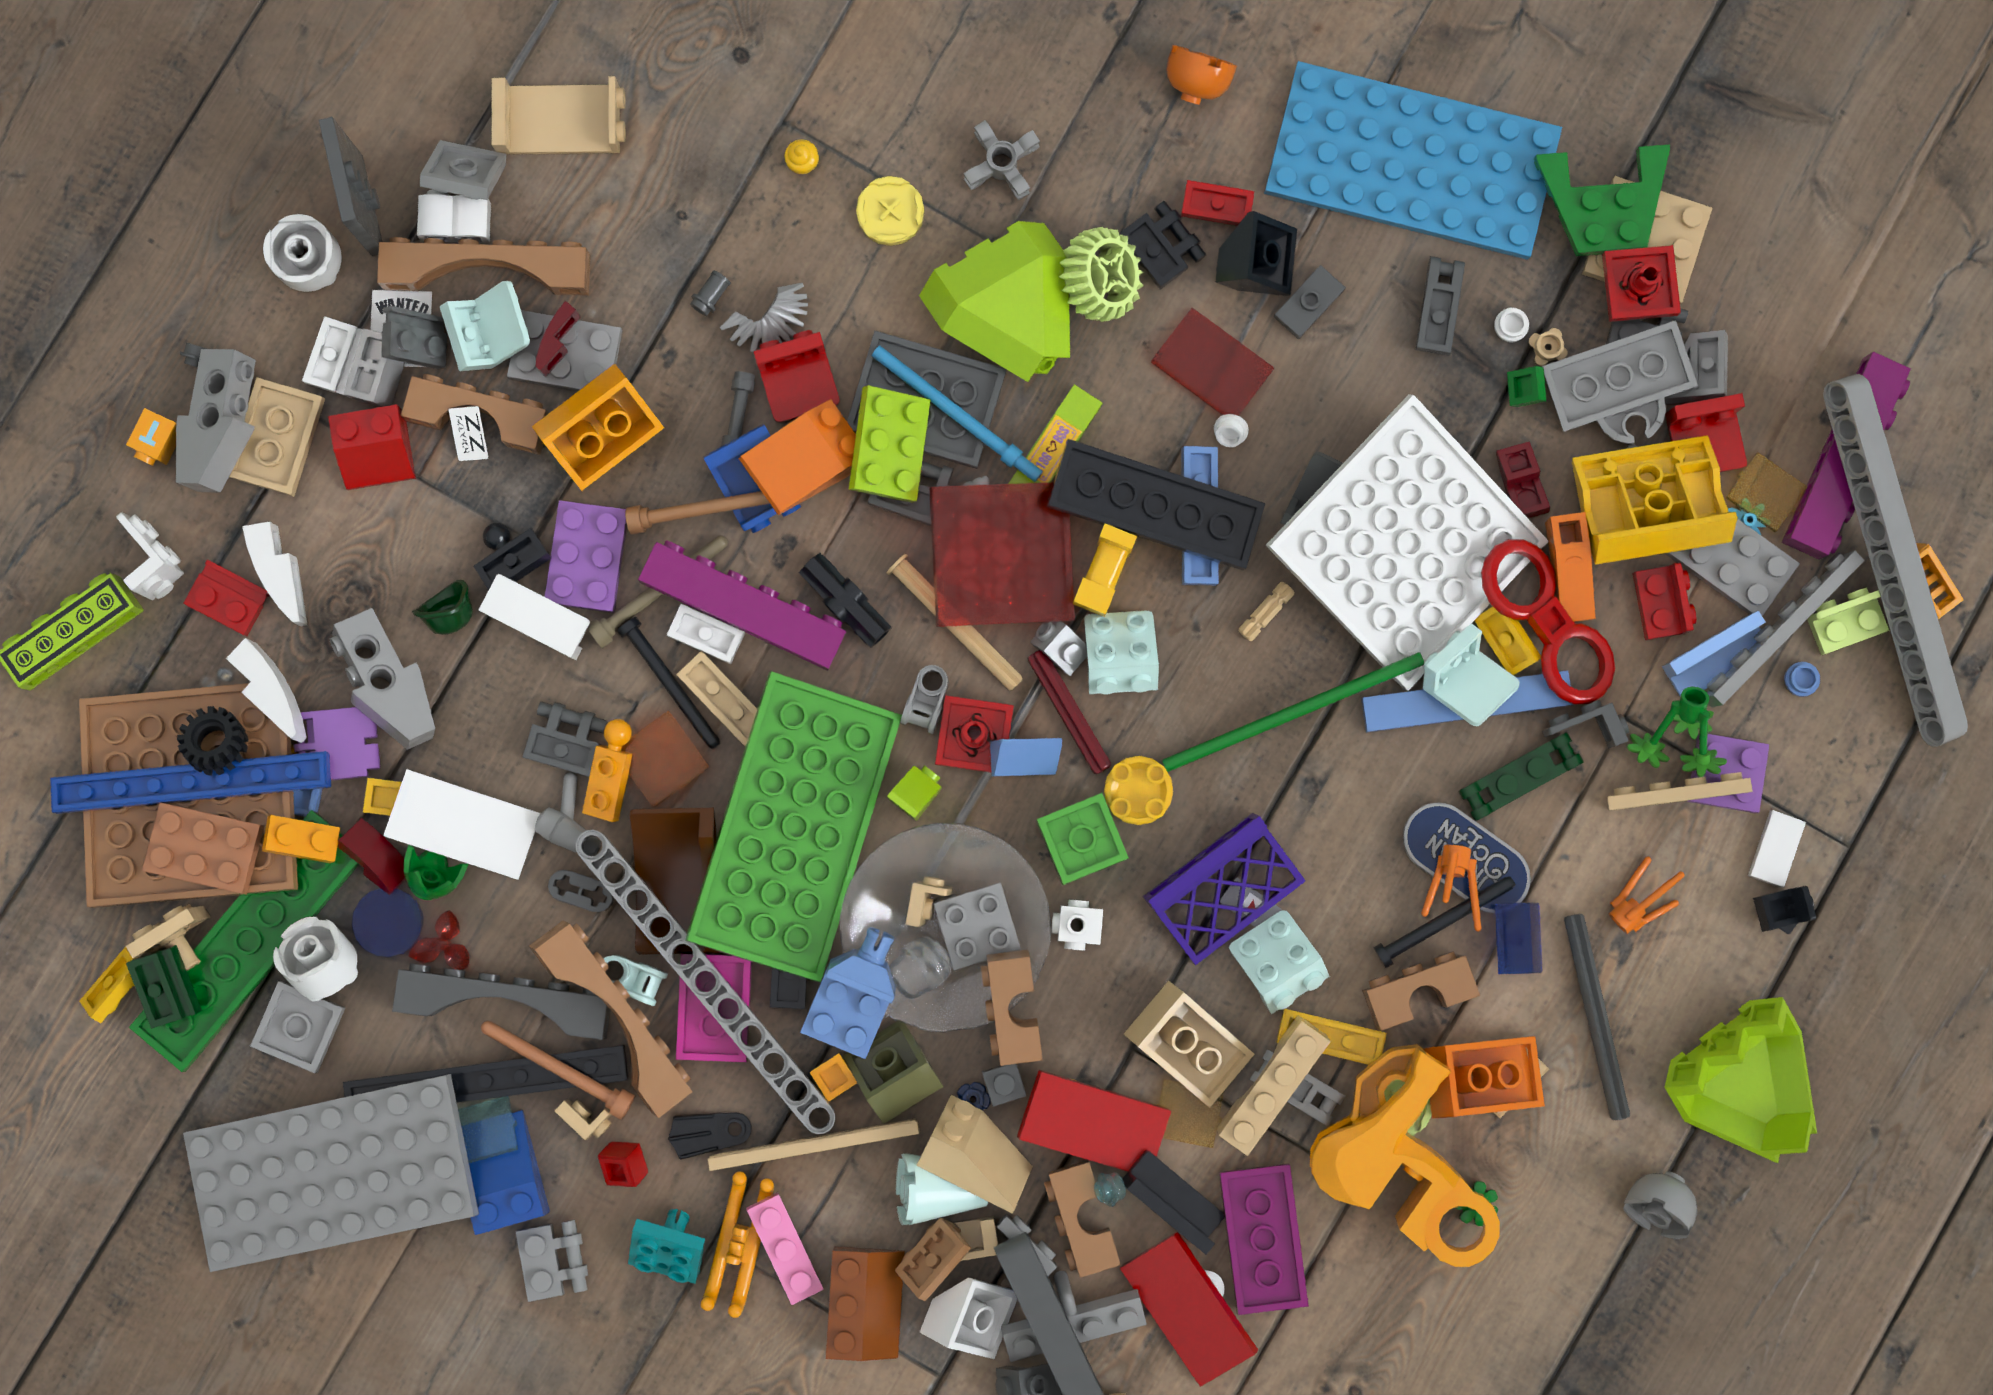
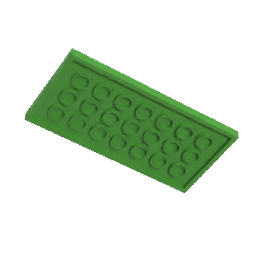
M772 671L769 672L685 941L815 982H821L902 715Z

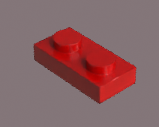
M1187 180L1181 217L1238 226L1247 213L1252 211L1255 191Z

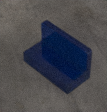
M1539 903L1495 904L1498 974L1542 973Z

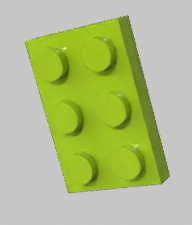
M869 385L862 388L849 490L906 502H917L930 399Z

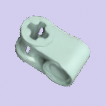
M620 955L604 958L607 964L610 961L621 963L624 973L619 982L624 986L631 998L655 1006L657 1002L654 999L662 979H666L668 973ZM650 976V981H649L648 986H647V988H646V990H645V992H644L643 989H644L645 984H646V982H647V980H648V977Z

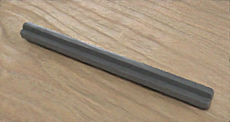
M1574 914L1565 917L1564 922L1608 1111L1612 1120H1623L1630 1117V1110L1584 915Z

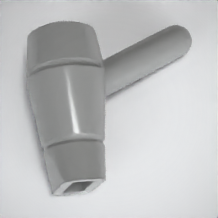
M569 772L565 774L563 779L560 811L550 807L545 809L537 818L535 832L547 841H550V843L576 853L577 838L586 829L574 821L577 776ZM596 837L588 838L584 843L585 853L588 856H595L601 847L602 841Z

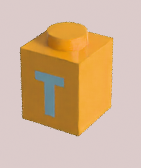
M144 408L126 446L135 450L134 457L151 466L154 465L155 461L167 465L176 448V422Z

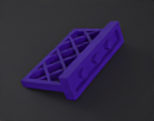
M1252 813L1145 894L1143 898L1196 966L1306 880L1269 832L1262 818ZM1261 837H1264L1270 845L1268 861L1250 858L1252 844ZM1245 850L1244 857H1237L1240 853H1242ZM1275 853L1282 861V863L1274 862ZM1231 860L1244 862L1241 882L1223 879L1224 866ZM1249 863L1267 865L1265 885L1246 883ZM1273 866L1287 868L1294 879L1284 887L1271 886ZM1218 871L1217 879L1209 878L1211 875ZM1202 882L1216 883L1213 903L1195 901L1196 888ZM1222 884L1240 886L1237 906L1219 904ZM1246 887L1264 890L1262 904L1256 908L1243 907ZM1270 890L1277 891L1275 894L1269 897ZM1190 892L1189 900L1181 899ZM1175 903L1188 904L1186 924L1171 922L1164 911ZM1194 905L1212 907L1210 927L1191 925ZM1218 908L1236 911L1235 923L1228 930L1215 928ZM1242 912H1250L1241 919ZM1177 928L1185 929L1184 937L1180 934ZM1190 929L1209 932L1207 946L1196 954L1188 944ZM1214 933H1221L1220 936L1213 940Z

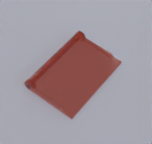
M1191 308L1151 361L1154 366L1158 367L1222 415L1234 414L1239 416L1274 370L1273 366L1194 308Z

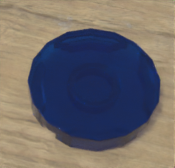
M379 888L370 891L358 902L353 912L352 928L356 940L366 951L376 956L394 957L406 953L417 943L421 936L424 916L420 904L411 894L397 888L391 895H388Z

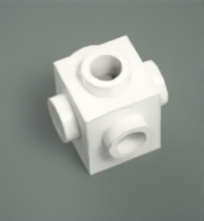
M1068 900V906H1060V913L1053 912L1051 933L1058 934L1057 941L1065 942L1064 949L1085 951L1086 944L1100 945L1103 909L1089 908V901ZM1075 918L1080 919L1083 923V928L1079 932L1073 931L1070 926L1071 921Z

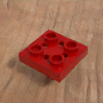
M1673 245L1605 251L1602 254L1609 322L1678 316L1681 313ZM1620 282H1623V283H1622V287H1623V288L1628 285L1627 290H1622V289H1620L1619 283H1620ZM1644 297L1641 299V303H1645L1647 301V304L1644 306L1640 305L1638 303V298Z
M945 695L935 765L992 773L990 742L987 741L988 734L990 733L991 740H994L993 733L997 736L996 740L1009 739L1014 705ZM978 713V714H980L982 717H980L979 715H975V719H976V720H979V721H973V720H972V716H973L974 714ZM955 728L961 729V737H959V730H955L956 737L953 736L952 732ZM969 748L977 750V755L975 757H969L967 755V752L971 755H974V751Z

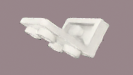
M123 512L119 513L116 518L150 557L123 581L131 591L148 599L154 600L155 598L160 599L173 589V583L184 574L177 565L181 562L180 558L170 547H164L156 540L159 534L146 520L142 521L135 514L130 517Z

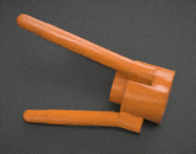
M1459 845L1443 846L1442 856H1438L1437 868L1421 915L1423 917L1428 915L1443 874L1446 875L1442 901L1448 903L1454 877L1462 878L1466 871L1468 873L1474 929L1479 932L1481 930V916L1475 873L1477 860L1470 859V848Z
M1649 856L1645 857L1619 896L1610 903L1614 909L1609 913V916L1626 934L1632 930L1637 932L1645 924L1679 905L1678 900H1673L1645 915V909L1684 878V872H1678L1640 904L1633 898L1626 901V898L1651 862Z

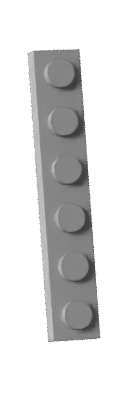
M1856 551L1843 555L1839 552L1834 555L1824 566L1827 571L1820 578L1815 576L1808 581L1801 589L1804 594L1796 602L1794 600L1788 602L1778 612L1780 619L1773 626L1768 624L1762 628L1754 637L1757 642L1749 650L1744 648L1730 661L1733 667L1726 674L1723 672L1719 673L1707 684V687L1710 689L1707 692L1710 699L1708 705L1711 708L1724 705L1865 560Z

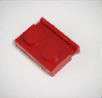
M207 559L205 562L206 566L202 573H199L183 604L244 636H248L264 607L265 600L270 596L269 593L256 584Z

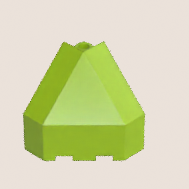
M1018 221L1007 227L1008 234L991 243L988 238L965 251L966 258L951 267L945 263L934 269L919 297L942 331L1029 382L1033 374H1048L1057 358H1070L1069 293L1062 291L1066 284L1065 280L1059 277L1064 273L1065 269L1060 262L1067 258L1062 247L1045 223Z
M1783 997L1749 1000L1738 1009L1740 1014L1725 1025L1720 1022L1699 1038L1701 1042L1699 1046L1687 1055L1683 1052L1679 1053L1670 1061L1664 1088L1684 1122L1776 1163L1779 1162L1780 1154L1806 1153L1808 1151L1810 1135L1817 1134L1804 1043L1802 1031Z

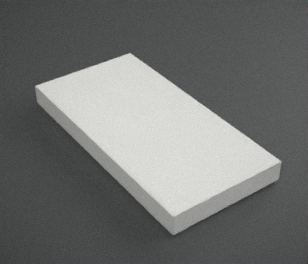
M406 769L383 836L518 880L535 833L537 818L541 813Z

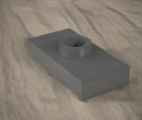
M1320 265L1275 313L1274 318L1297 339H1300L1343 293L1346 287Z

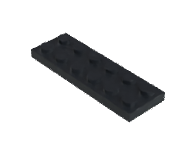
M1068 439L1046 507L1101 525L1108 524L1135 536L1244 571L1248 565L1265 503Z

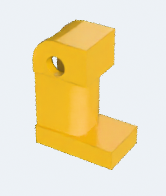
M1104 524L1097 543V550L1086 577H1083L1073 601L1074 605L1105 617L1115 593V586L1126 559L1131 554L1137 536Z

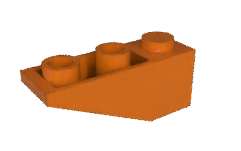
M1586 513L1552 516L1545 522L1547 540L1549 541L1550 561L1555 570L1556 597L1573 622L1596 619L1591 545Z

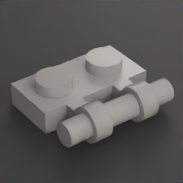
M575 1220L561 1222L563 1236L560 1237L554 1236L552 1224L516 1231L528 1302L564 1295L563 1280H572L574 1293L588 1290L585 1276H588L587 1264L583 1265L580 1244H583L581 1233H577ZM566 1248L568 1268L560 1269L557 1249Z

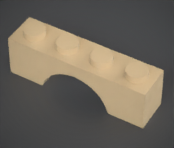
M1298 1015L1277 1043L1271 1059L1249 1090L1235 1101L1216 1127L1218 1135L1248 1156L1331 1042L1328 1036Z

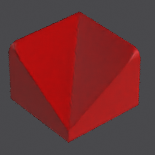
M610 1142L598 1154L606 1185L637 1187L648 1173L640 1143Z

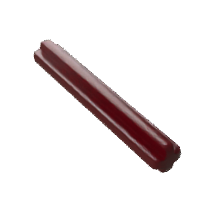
M1042 651L1034 652L1028 657V662L1094 774H1099L1111 766L1110 760L1054 664Z

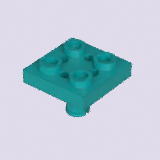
M671 1209L667 1213L664 1226L636 1219L632 1230L628 1264L633 1265L642 1272H656L667 1275L676 1282L696 1284L700 1272L705 1238L684 1233L690 1216L681 1210L678 1222L676 1223L678 1209Z

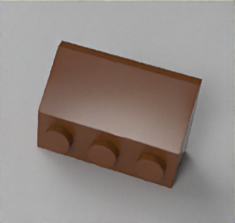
M834 1247L832 1251L826 1359L870 1361L898 1358L903 1280L894 1270L902 1262L905 1250Z

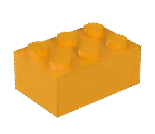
M613 364L534 424L532 428L580 490L583 491L664 429V426L617 365Z

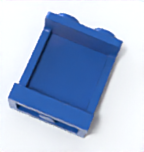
M764 424L703 456L725 497L761 491L739 458L771 436ZM771 504L732 510L743 531L751 529L752 533L758 532L770 525L771 522L768 518L777 514ZM798 504L782 513V516L793 513L801 508V505Z

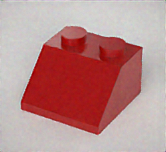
M397 404L328 416L333 450L346 490L416 479L407 421L401 417L402 409Z

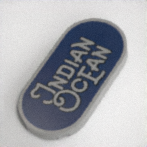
M1431 803L1418 808L1407 819L1403 828V843L1407 856L1417 867L1431 877L1434 876L1438 856H1442L1444 845H1459L1471 849L1470 859L1477 860L1475 873L1478 892L1504 877H1512L1516 884L1514 888L1481 907L1480 911L1503 913L1514 909L1524 900L1529 891L1531 877L1528 864L1523 856L1458 808L1446 803ZM1466 871L1464 877H1454L1451 890L1464 900L1470 898L1468 873ZM1443 874L1440 883L1443 885L1445 884L1446 875Z

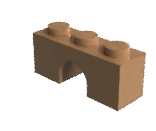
M1029 950L988 954V965L981 966L983 987H991L992 1000H985L988 1022L995 1021L996 1034L990 1035L992 1056L999 1055L1000 1066L1043 1061L1037 1018L1019 1019L1013 1016L1008 1009L1013 997L1020 993L1034 991Z
M1454 951L1435 957L1436 964L1424 969L1422 964L1418 963L1402 969L1403 976L1390 980L1389 975H1384L1368 981L1370 988L1364 989L1362 992L1376 1030L1382 1031L1413 1020L1414 1017L1410 1009V997L1421 986L1432 988L1438 995L1442 1007H1450L1480 996L1466 956L1456 957Z
M1089 1160L1048 1172L1050 1181L1044 1182L1049 1202L1057 1201L1061 1213L1054 1216L1060 1237L1068 1236L1071 1249L1065 1250L1070 1271L1078 1269L1081 1278L1120 1266L1110 1229L1088 1231L1077 1220L1080 1206L1087 1200L1100 1197Z

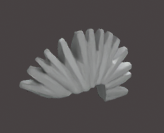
M803 283L777 287V294L773 303L759 321L753 322L752 319H748L746 316L735 311L720 329L725 330L739 325L730 340L734 341L740 337L736 344L740 347L748 338L753 336L750 347L751 352L756 351L760 338L762 344L772 340H779L782 343L780 337L785 342L790 341L788 336L792 337L796 333L786 322L803 327L804 323L792 314L807 315V311L799 308L808 306V303L798 302L799 300L807 299V294H794L795 291L804 287Z

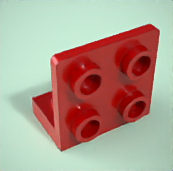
M1743 393L1672 407L1665 413L1670 440L1676 441L1708 435L1720 467V472L1746 467L1747 459L1737 418V412L1745 407Z

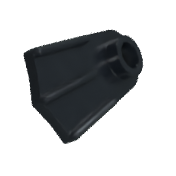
M737 1112L676 1115L673 1117L668 1140L674 1147L679 1159L682 1160L742 1144L750 1137L752 1126L750 1120L744 1114ZM733 1122L739 1123L742 1127L741 1133L737 1136L729 1132V1125Z

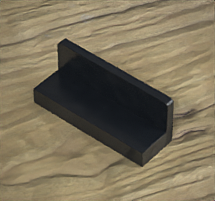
M1146 1150L1121 1179L1120 1183L1207 1255L1215 1245L1208 1237L1224 1219V1213L1155 1155Z

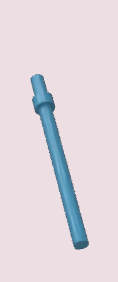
M879 345L872 354L874 359L926 399H930L931 403L1001 456L1000 460L1008 467L1012 468L1014 466L1034 482L1039 479L1043 471L1022 455L1023 451L1013 443L1008 445Z

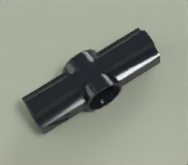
M821 553L811 558L800 570L799 574L824 599L822 602L842 623L846 622L854 630V633L870 648L880 642L892 629L887 621L867 602L869 599L848 577L845 579L838 572L837 568Z

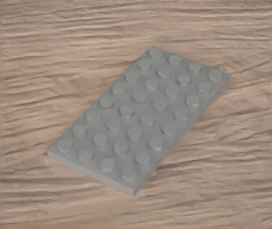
M451 1074L183 1133L210 1272L479 1215Z

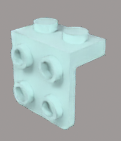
M511 281L500 282L475 300L447 301L440 306L459 371L492 369L527 347L530 343L528 329Z
M1150 611L1106 613L1105 617L1098 614L1086 615L1084 625L1088 657L1089 694L1158 690L1159 662L1153 613Z
M1471 623L1462 632H1455L1441 652H1434L1426 660L1423 667L1425 670L1423 690L1472 726H1480L1518 690L1520 682L1515 676L1479 651L1482 631Z
M1285 910L1279 911L1233 941L1229 946L1232 955L1257 988L1264 1005L1271 1014L1277 1010L1289 1007L1297 997L1308 990L1317 989L1325 979L1330 977L1322 957L1291 915Z

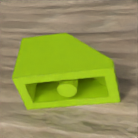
M925 765L921 770L913 766L887 797L893 804L917 821L941 791L942 787L937 784L940 777Z

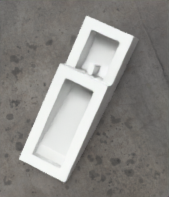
M272 522L242 526L252 563L266 591L293 623L299 626L308 625L297 557L290 553L282 554L278 526Z
M245 638L226 658L251 681L242 693L291 739L303 743L307 738L303 718L295 696L285 677L273 660L257 643Z

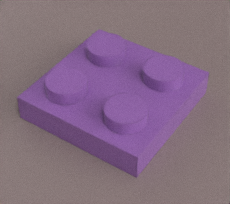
M1698 733V736H1697L1696 747H1695V748H1698V749H1699V733ZM1708 734L1707 750H1717L1715 758H1725L1727 763L1718 766L1721 769L1720 774H1713L1706 770L1703 777H1706L1707 783L1721 782L1720 775L1742 772L1743 779L1751 778L1753 792L1688 800L1687 802L1759 813L1769 744ZM1696 770L1692 771L1691 778H1699Z

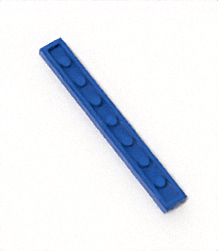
M323 751L243 759L240 763L234 760L232 762L235 767L230 771L225 766L223 767L224 774L218 775L213 770L212 776L206 775L203 771L200 773L188 764L50 778L52 813L59 814L153 805L160 802L174 803L331 788L329 752Z

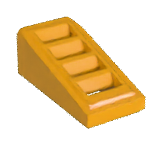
M1916 543L1924 571L1928 569L1930 572L1926 575L1928 586L1935 581L1939 583L1930 590L1932 600L1944 591L1947 593V596L1937 604L1933 600L1937 617L1940 619L1964 599L1929 544Z

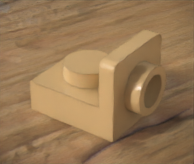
M924 876L923 881L914 882L905 925L915 927L925 925L926 920L932 919L934 912L933 903H935V900L930 899L931 894L948 896L952 894L953 887L944 886V879Z
M570 1099L564 1100L555 1110L584 1140L589 1139L592 1135L598 1139L612 1124L608 1120L611 1116L609 1113L610 1109H604L592 1121L589 1118L592 1114L591 1111L577 1099L574 1103Z

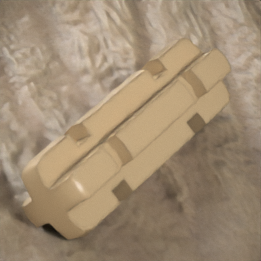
M1280 582L1272 591L1273 595H1268L1250 615L1251 619H1247L1240 626L1239 632L1244 638L1253 641L1261 632L1260 628H1265L1283 608L1282 604H1286L1292 598L1295 592L1288 584Z

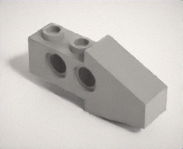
M201 349L189 416L178 415L176 421V483L197 492L220 493L255 428V426L245 422L250 389L254 377L255 359L234 349Z
M373 608L334 624L333 637L330 638L331 646L337 657H344L348 665L345 671L353 687L359 686V688L352 691L351 703L407 750L433 739L435 725L420 668L417 663L403 668ZM365 647L370 649L374 655L371 658L363 659L355 651ZM381 677L386 679L390 685L385 689H378L372 685L371 680Z

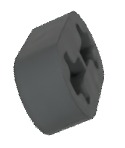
M568 870L557 871L549 879V892L553 898L592 912L607 911L614 903V897L600 880ZM566 876H569V883L580 888L578 893L566 891L564 896L560 895L561 889L556 886V882L564 880ZM599 887H602V894L607 896L606 902H599L597 907L593 906L594 900L584 896L585 889L597 891Z

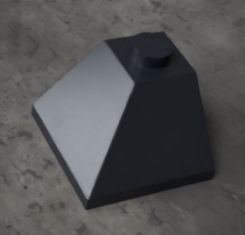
M1255 211L1248 212L1219 248L1215 282L1237 291L1283 296L1291 295L1297 228Z

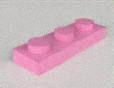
M778 1192L747 1207L746 1210L791 1305L824 1290Z

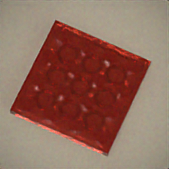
M1054 482L929 488L936 627L1075 620L1070 514L1046 507Z

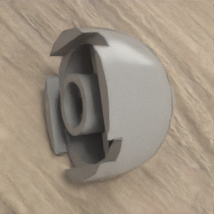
M1665 1172V1174L1653 1173L1639 1178L1628 1192L1623 1208L1625 1213L1643 1228L1650 1230L1651 1224L1663 1229L1661 1236L1673 1239L1688 1237L1698 1212L1697 1201L1693 1192L1684 1184L1685 1180L1673 1172Z

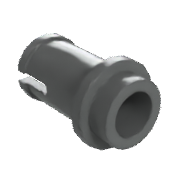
M715 270L712 271L711 276L698 294L691 296L693 301L690 305L704 316H707L710 312L714 313L716 310L714 305L726 288L730 286L731 282L721 273Z

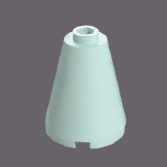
M910 1153L901 1154L903 1159H899L896 1173V1195H900V1200L903 1206H897L901 1225H913L987 1206L988 1201L917 1166L921 1156Z

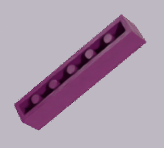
M1871 352L1862 359L1856 374L1865 376L1869 381L1883 430H1889L1897 415V412L1893 410L1898 399L1901 400L1905 396L1910 386V381L1907 380L1911 368L1878 353ZM1832 429L1781 542L1818 560L1828 556L1830 553L1834 554L1842 540V535L1839 534L1843 522L1848 523L1855 511Z
M666 540L664 545L658 542L655 543L638 578L639 583L818 667L829 670L846 633V630L841 629V621L825 614L822 619L809 614L811 608L799 601L792 599L790 604L777 599L780 593L764 585H760L759 589L746 584L748 578L737 572L729 570L726 575L714 569L716 563L705 557L697 555L694 560L683 555L685 549L673 542Z

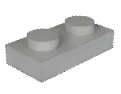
M1006 1213L996 1223L997 1227L1009 1239L1024 1232L1028 1234L1031 1231V1228L1018 1215L1012 1219ZM1030 1238L1047 1276H1049L1057 1268V1264L1052 1260L1056 1254L1043 1240L1036 1244Z

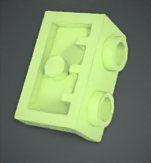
M1867 587L1847 594L1849 601L1837 605L1835 599L1827 601L1816 610L1817 613L1812 614L1807 619L1821 656L1890 631L1877 598L1881 597L1879 590L1869 593Z

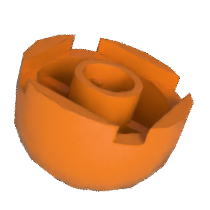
M1172 45L1166 70L1172 87L1182 92L1180 99L1200 105L1201 99L1214 100L1228 90L1234 78L1237 65L1201 52H1191L1188 48Z

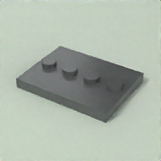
M333 117L320 119L319 124L342 223L371 256L378 255L379 242L383 241L375 210L380 209V202L375 188L371 189L363 155Z
M874 331L847 420L855 433L857 431L862 388L869 385L925 398L872 357L873 352L879 345L986 428H990L1007 369ZM930 402L923 453L978 469L985 444Z

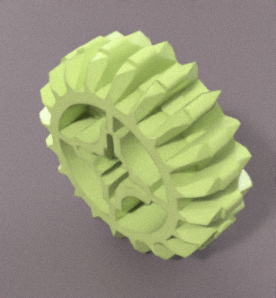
M1097 227L1084 230L1082 233H1079V236L1071 239V246L1063 250L1067 259L1060 262L1065 269L1064 273L1059 277L1065 280L1066 286L1062 291L1070 294L1068 304L1076 305V313L1084 314L1086 319L1104 322L1121 318V316H1125V312L1134 309L1133 302L1140 299L1137 290L1144 286L1139 281V276L1144 272L1138 268V262L1141 258L1134 256L1136 246L1128 244V236L1119 235L1118 230ZM1097 250L1100 251L1099 256L1095 255V252ZM1105 293H1108V297L1104 299Z

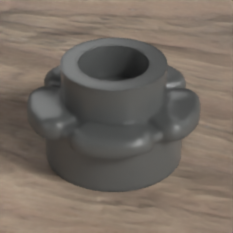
M186 342L184 352L180 351V355L186 357L185 364L198 367L201 349L206 348Z

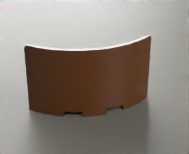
M714 807L632 809L630 811L635 871L682 928L688 932L717 840ZM641 890L636 891V911L643 909L648 902L646 893ZM659 917L652 922L651 931L658 938L664 937L670 931V923L666 918ZM636 925V953L639 955L661 954ZM681 944L676 947L674 954H693L690 946ZM697 945L703 953H719V951Z

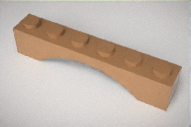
M393 237L389 239V242H379L377 283L383 290L419 291L430 282L450 272L470 267L490 266L506 268L525 274L543 284L555 295L589 296L591 255L587 248L582 247V244L578 242H562L561 246H547V243L543 241H528L527 246L513 245V242L508 240H494L492 245L479 244L477 240L460 239L458 244H445L444 240L437 238H426L424 243H410V239Z
M563 920L529 945V947L551 976L573 982L590 990L614 1013L624 1031L630 1049L632 1065L631 1086L650 1112L660 1118L692 1093V1090L686 1084L691 1079L679 1063L673 1066L666 1055L671 1051L658 1035L655 1038L651 1036L646 1029L650 1022L638 1007L632 1010L626 1001L630 995L619 980L612 982L605 973L609 966L598 952L592 955L586 947L585 943L589 939L577 923L571 926Z

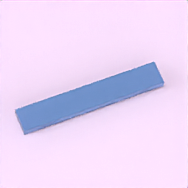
M1559 672L1562 679L1571 687L1569 672ZM1543 674L1516 677L1520 682L1518 690L1491 716L1572 706L1573 704L1560 699L1548 687ZM1425 690L1361 698L1366 733L1464 720Z

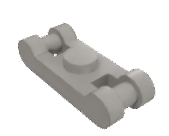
M1268 1049L1262 1057L1265 1061L1258 1072L1254 1071L1250 1078L1251 1081L1255 1082L1271 1059L1273 1052ZM1307 1074L1287 1102L1322 1124L1329 1126L1333 1119L1331 1116L1337 1104H1342L1346 1096L1312 1075ZM1317 1092L1325 1096L1319 1108L1310 1104Z

